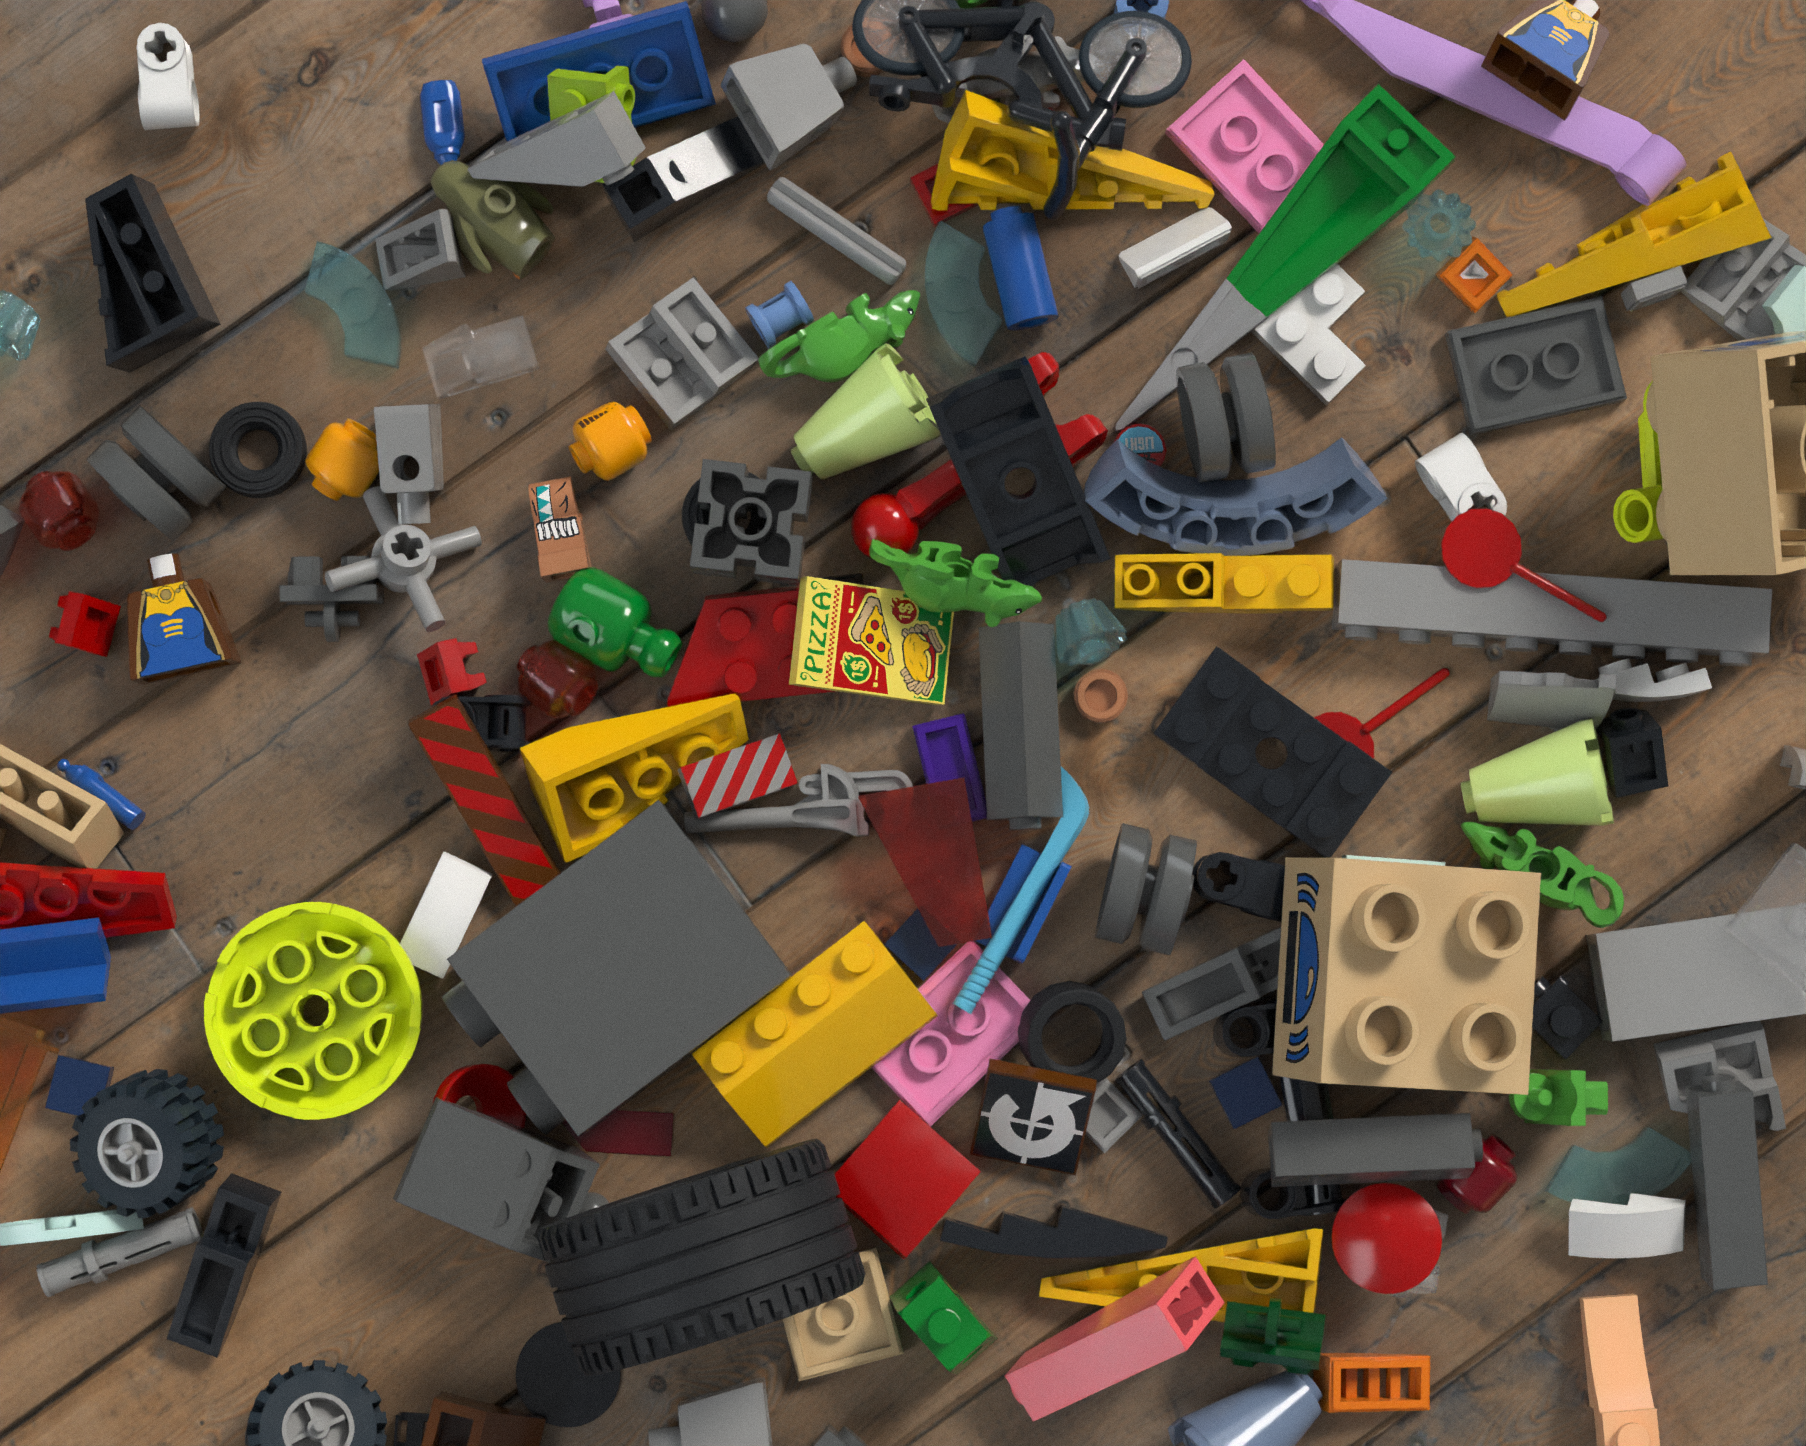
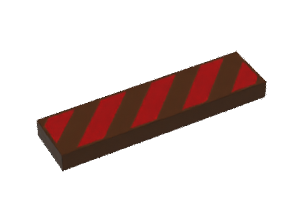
M455 694L409 719L408 726L515 906L521 904L561 874L457 695Z

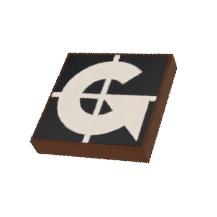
M990 1058L970 1155L1076 1176L1097 1080Z

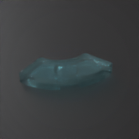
M940 220L929 244L926 257L925 291L932 318L945 341L961 358L975 367L1002 325L1003 319L987 305L979 288V267L986 248Z
M317 241L305 293L314 299L326 303L338 315L345 333L344 355L347 358L399 369L401 357L400 327L397 314L385 289L372 272L355 257L332 245Z
M1644 1127L1632 1142L1614 1151L1592 1152L1576 1145H1571L1545 1191L1568 1202H1572V1199L1626 1205L1631 1193L1653 1196L1673 1183L1691 1163V1152L1650 1127Z

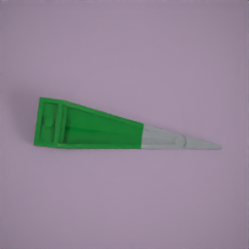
M1378 84L1339 123L1231 273L1118 420L1115 433H1119L1124 428L1133 424L1177 389L1176 370L1178 367L1205 362L1207 365L1412 206L1454 163L1456 156Z

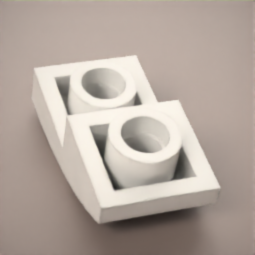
M1629 658L1598 668L1599 674L1617 675L1613 700L1632 702L1664 701L1698 694L1712 688L1706 668L1689 672L1687 663L1656 672L1657 683L1653 681L1648 663L1632 668Z
M443 851L400 942L414 966L442 979L444 978L450 966L447 958L457 951L488 886L492 873Z
M1633 1193L1630 1194L1628 1205L1572 1199L1569 1209V1255L1589 1258H1640L1683 1251L1686 1200Z

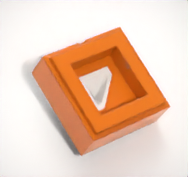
M1472 236L1435 275L1471 312L1476 313L1513 274L1478 238Z

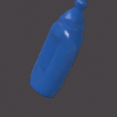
M438 80L425 83L420 93L425 143L428 149L433 152L434 159L440 165L451 160L457 161L465 139L460 91L452 80Z
M61 759L58 762L57 768L59 771L65 772L67 781L105 801L116 820L134 830L143 822L146 813L107 784L98 772L86 765H70L67 759Z

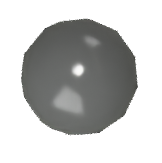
M702 0L701 13L702 19L710 32L719 39L735 43L752 38L764 26L768 15L767 0Z

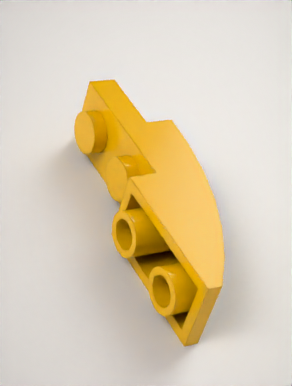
M1222 553L1115 555L1114 608L1161 612L1247 614L1283 613V611L1334 610V557L1332 554L1224 556Z

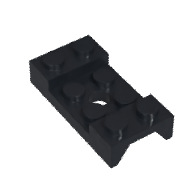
M1025 356L926 398L991 554L999 557L998 570L1003 580H1015L1033 587L1038 581L1077 564L1102 563L1111 559L1090 507L1085 501V495L1032 367ZM1016 468H1027L1034 473L1035 479L1032 488L1021 495L1008 492L1005 489V479L1008 473Z
M1217 646L1152 734L1323 858L1332 857L1392 774V771L1350 741L1344 740ZM1265 738L1278 739L1285 746L1286 759L1276 769L1264 768L1256 759V747Z

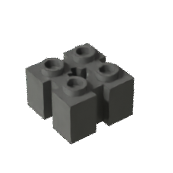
M703 459L698 504L701 510L710 511L709 525L695 523L690 568L693 574L736 579L737 566L755 567V576L759 582L799 586L805 542L803 536L793 535L794 521L808 523L813 481L811 471L768 466L766 480L748 478L749 472L746 464ZM756 511L759 514L760 521L766 523L763 530L757 529V534L746 535L744 527L737 525L740 518L747 520V512Z

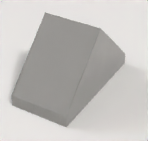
M438 209L375 239L384 290H398L466 277L461 249L455 236L453 219L447 209Z

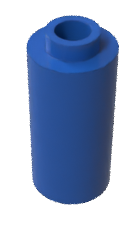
M1009 206L992 212L990 214L992 221L983 225V232L1007 330H1024L1056 320L1059 315L1034 214L1029 212L1022 213L1021 206Z

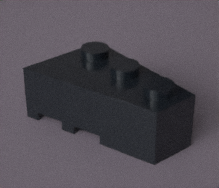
M129 174L85 198L93 265L98 267L101 298L98 299L99 312L105 321L108 349H104L106 366L130 373L221 325L153 183Z

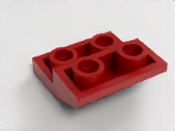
M899 1100L835 1173L840 1194L836 1198H842L844 1206L902 1259H905L981 1171Z

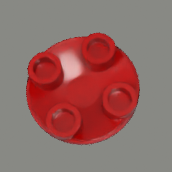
M1380 1183L1360 1189L1343 1203L1334 1220L1332 1246L1339 1266L1354 1283L1372 1292L1394 1294L1412 1289L1430 1275L1441 1256L1442 1232L1436 1213L1421 1195L1406 1186Z

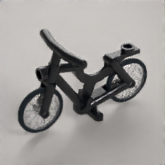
M862 0L855 11L852 24L853 37L861 54L871 64L885 72L902 76H921L918 79L905 80L871 75L869 96L878 97V102L883 108L895 112L905 111L909 108L910 102L948 108L953 105L956 91L961 84L971 80L989 79L1002 83L1015 94L1017 100L1012 101L1007 108L1010 119L1053 133L1058 151L1056 181L1043 207L1045 216L1051 220H1057L1063 215L1076 189L1078 171L1090 152H1093L1097 146L1122 151L1126 119L1115 118L1121 106L1127 108H1146L1169 100L1184 86L1191 70L1192 58L1190 47L1184 35L1175 25L1163 17L1148 12L1125 11L1115 13L1097 22L1087 32L1080 46L1079 66L1081 74L1087 85L1097 94L1094 103H1092L1052 34L1055 25L1053 12L1048 6L1040 2L1032 1L1019 6L1020 0H998L997 7L960 8L955 0ZM1003 41L992 57L977 56L950 61L960 49L962 42ZM1033 45L1036 47L1075 117L1070 116L1066 111H1053L1042 107L1041 91L1030 76L1018 68Z

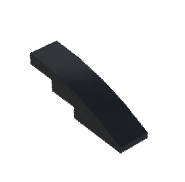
M1060 1205L1055 1225L1003 1211L998 1231L945 1217L940 1234V1241L993 1253L1043 1258L1118 1256L1166 1248L1168 1240L1165 1234L1064 1205Z

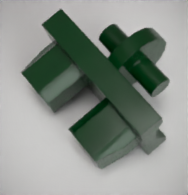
M1270 1298L1269 1307L1227 1301L1220 1357L1231 1358L1233 1365L1253 1367L1255 1364L1263 1362L1282 1365L1288 1373L1307 1375L1311 1369L1319 1370L1326 1314L1281 1309L1282 1299Z

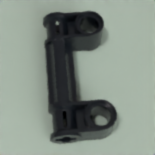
M1277 999L1266 1001V1004L1237 1008L1221 1015L1213 1027V1038L1216 1046L1224 1054L1231 1057H1251L1274 1053ZM1240 1017L1246 1019L1253 1028L1251 1043L1244 1048L1236 1046L1231 1041L1229 1035L1232 1023ZM1280 1077L1287 1121L1334 1119L1327 1083ZM1270 1167L1251 1172L1244 1178L1240 1189L1242 1204L1248 1212L1266 1219H1282L1299 1215L1313 1216L1338 1212L1347 1200L1342 1198L1340 1184L1279 1187L1280 1198L1278 1203L1272 1208L1264 1209L1258 1202L1257 1190L1263 1181L1271 1178Z

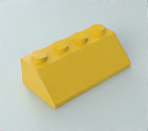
M863 921L698 1048L692 1055L724 1099L761 1143L768 1148L938 1017V1015L876 933Z

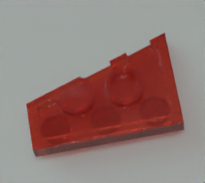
M958 778L857 796L938 947L992 938L965 779Z

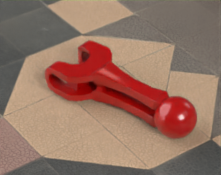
M1041 352L1028 359L1043 396L1056 386L1059 378V364L1047 352ZM1085 414L1063 425L1055 424L1073 467L1094 453L1104 443L1108 433L1101 420L1089 414ZM952 459L923 479L900 489L897 495L888 493L876 494L865 499L857 507L851 521V534L855 545L865 556L871 558L869 546L873 539L881 541L891 548L901 549L905 553H909L917 541L919 530H922L944 509L966 495Z

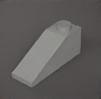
M613 91L488 150L467 170L474 179L584 187L602 178L605 184L609 185L624 178L634 170L631 162L646 147Z

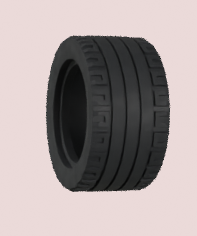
M818 1139L799 1142L637 1193L541 1227L537 1239L543 1259H550V1263L545 1265L546 1273L551 1287H557L558 1289L553 1292L559 1314L566 1315L561 1321L568 1342H575L571 1349L578 1370L586 1376H592L655 1361L787 1318L859 1288L864 1282L866 1273L859 1252H853L857 1248V1243L851 1225L844 1224L849 1221L843 1199L836 1198L840 1194L834 1171H827L831 1167L825 1145Z

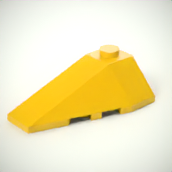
M734 693L568 727L520 747L531 790L560 855L565 863L586 855L659 800L663 804L667 803L669 800L665 794L682 782L678 773L680 767L738 748L747 742L749 737L740 698Z

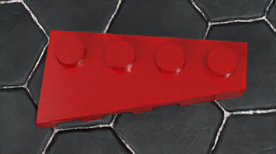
M0 863V929L91 918L100 919L105 938L175 929L177 915L165 873Z

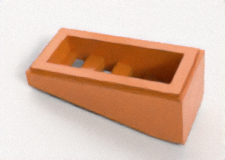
M1321 1353L1319 1370H1313V1381L1320 1389L1323 1397L1318 1401L1323 1411L1338 1413L1430 1410L1429 1355ZM1359 1368H1363V1396H1357V1373ZM1380 1368H1386V1397H1380ZM1401 1368H1408V1397H1400Z

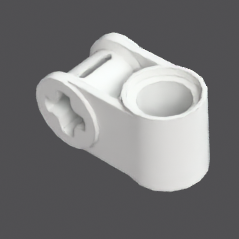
M165 23L149 25L139 35L136 47L139 70L138 104L144 130L199 126V101L194 81L191 48L175 27ZM170 43L175 51L168 52L167 61L160 62L155 54L163 51V44Z
M1459 433L1415 460V466L1421 480L1433 497L1438 500L1451 522L1456 516L1469 511L1473 504L1476 507L1486 505L1490 510L1502 513L1504 516L1506 515L1507 502L1504 494L1487 471L1478 450L1465 434Z

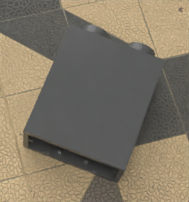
M658 800L447 958L462 981L442 995V998L461 1027L480 1048L502 1033L527 1068L507 1082V1086L537 1128L547 1135L567 1120L575 1133L580 1136L590 1132L793 975L667 807Z

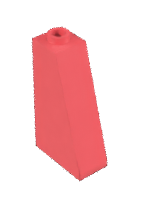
M1193 1257L1029 1349L1006 1373L1005 1378L1011 1386L1015 1399L1024 1406L1034 1422L1187 1351L1225 1302L1198 1259Z

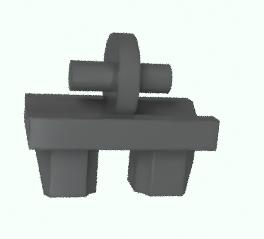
M342 556L341 567L371 557ZM291 557L288 585H279L280 602H287V605H324L323 611H305V626L324 627V635L327 642H338L340 640L341 627L360 626L359 610L341 611L340 604H384V588L376 584V579L331 592L327 585H323V558Z

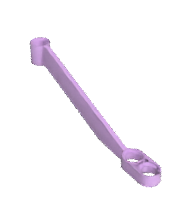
M1301 0L1310 9L1333 23L1389 75L1608 168L1615 174V178L1621 188L1634 200L1643 205H1651L1686 168L1687 163L1684 157L1674 145L1663 137L1652 134L1638 121L1581 97L1578 98L1570 115L1564 121L1482 68L1481 65L1486 56L1355 0Z

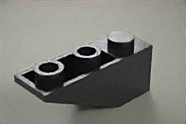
M737 116L646 157L633 165L634 170L624 178L609 185L605 183L602 185L609 203L632 240L636 242L765 164Z

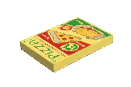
M809 576L801 577L789 685L930 705H944L954 612L940 613L927 611L917 606L904 591Z

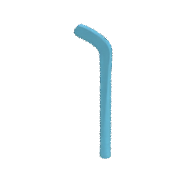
M1062 766L1063 817L1060 818L1044 850L985 947L980 959L976 963V967L972 969L967 982L964 983L962 990L959 991L952 1003L969 1014H972L976 1003L979 1002L981 995L985 992V987H988L990 980L995 975L994 972L998 970L1089 816V805L1085 794L1073 777Z

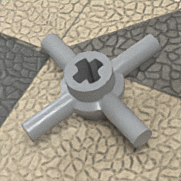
M380 486L366 490L362 497L381 536L373 546L371 558L325 572V580L329 590L335 592L378 578L391 591L399 593L408 592L426 632L440 629L446 622L427 581L434 572L436 560L481 546V536L477 527L472 526L429 539L424 531L415 526L398 524L385 493H381Z

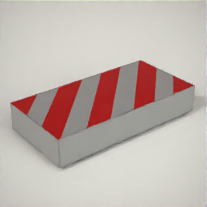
M780 733L678 769L695 820L794 787L798 784Z

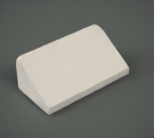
M1204 208L1122 251L1119 254V260L1134 288L1138 287L1139 289L1226 243L1232 227L1229 221L1213 208Z

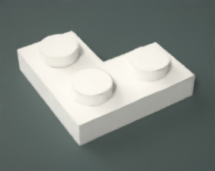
M1338 264L1251 331L1326 406L1366 366L1329 329L1365 292Z

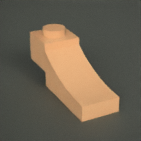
M1631 1293L1579 1298L1589 1407L1594 1409L1597 1446H1660L1657 1409L1654 1408L1644 1354L1638 1296Z

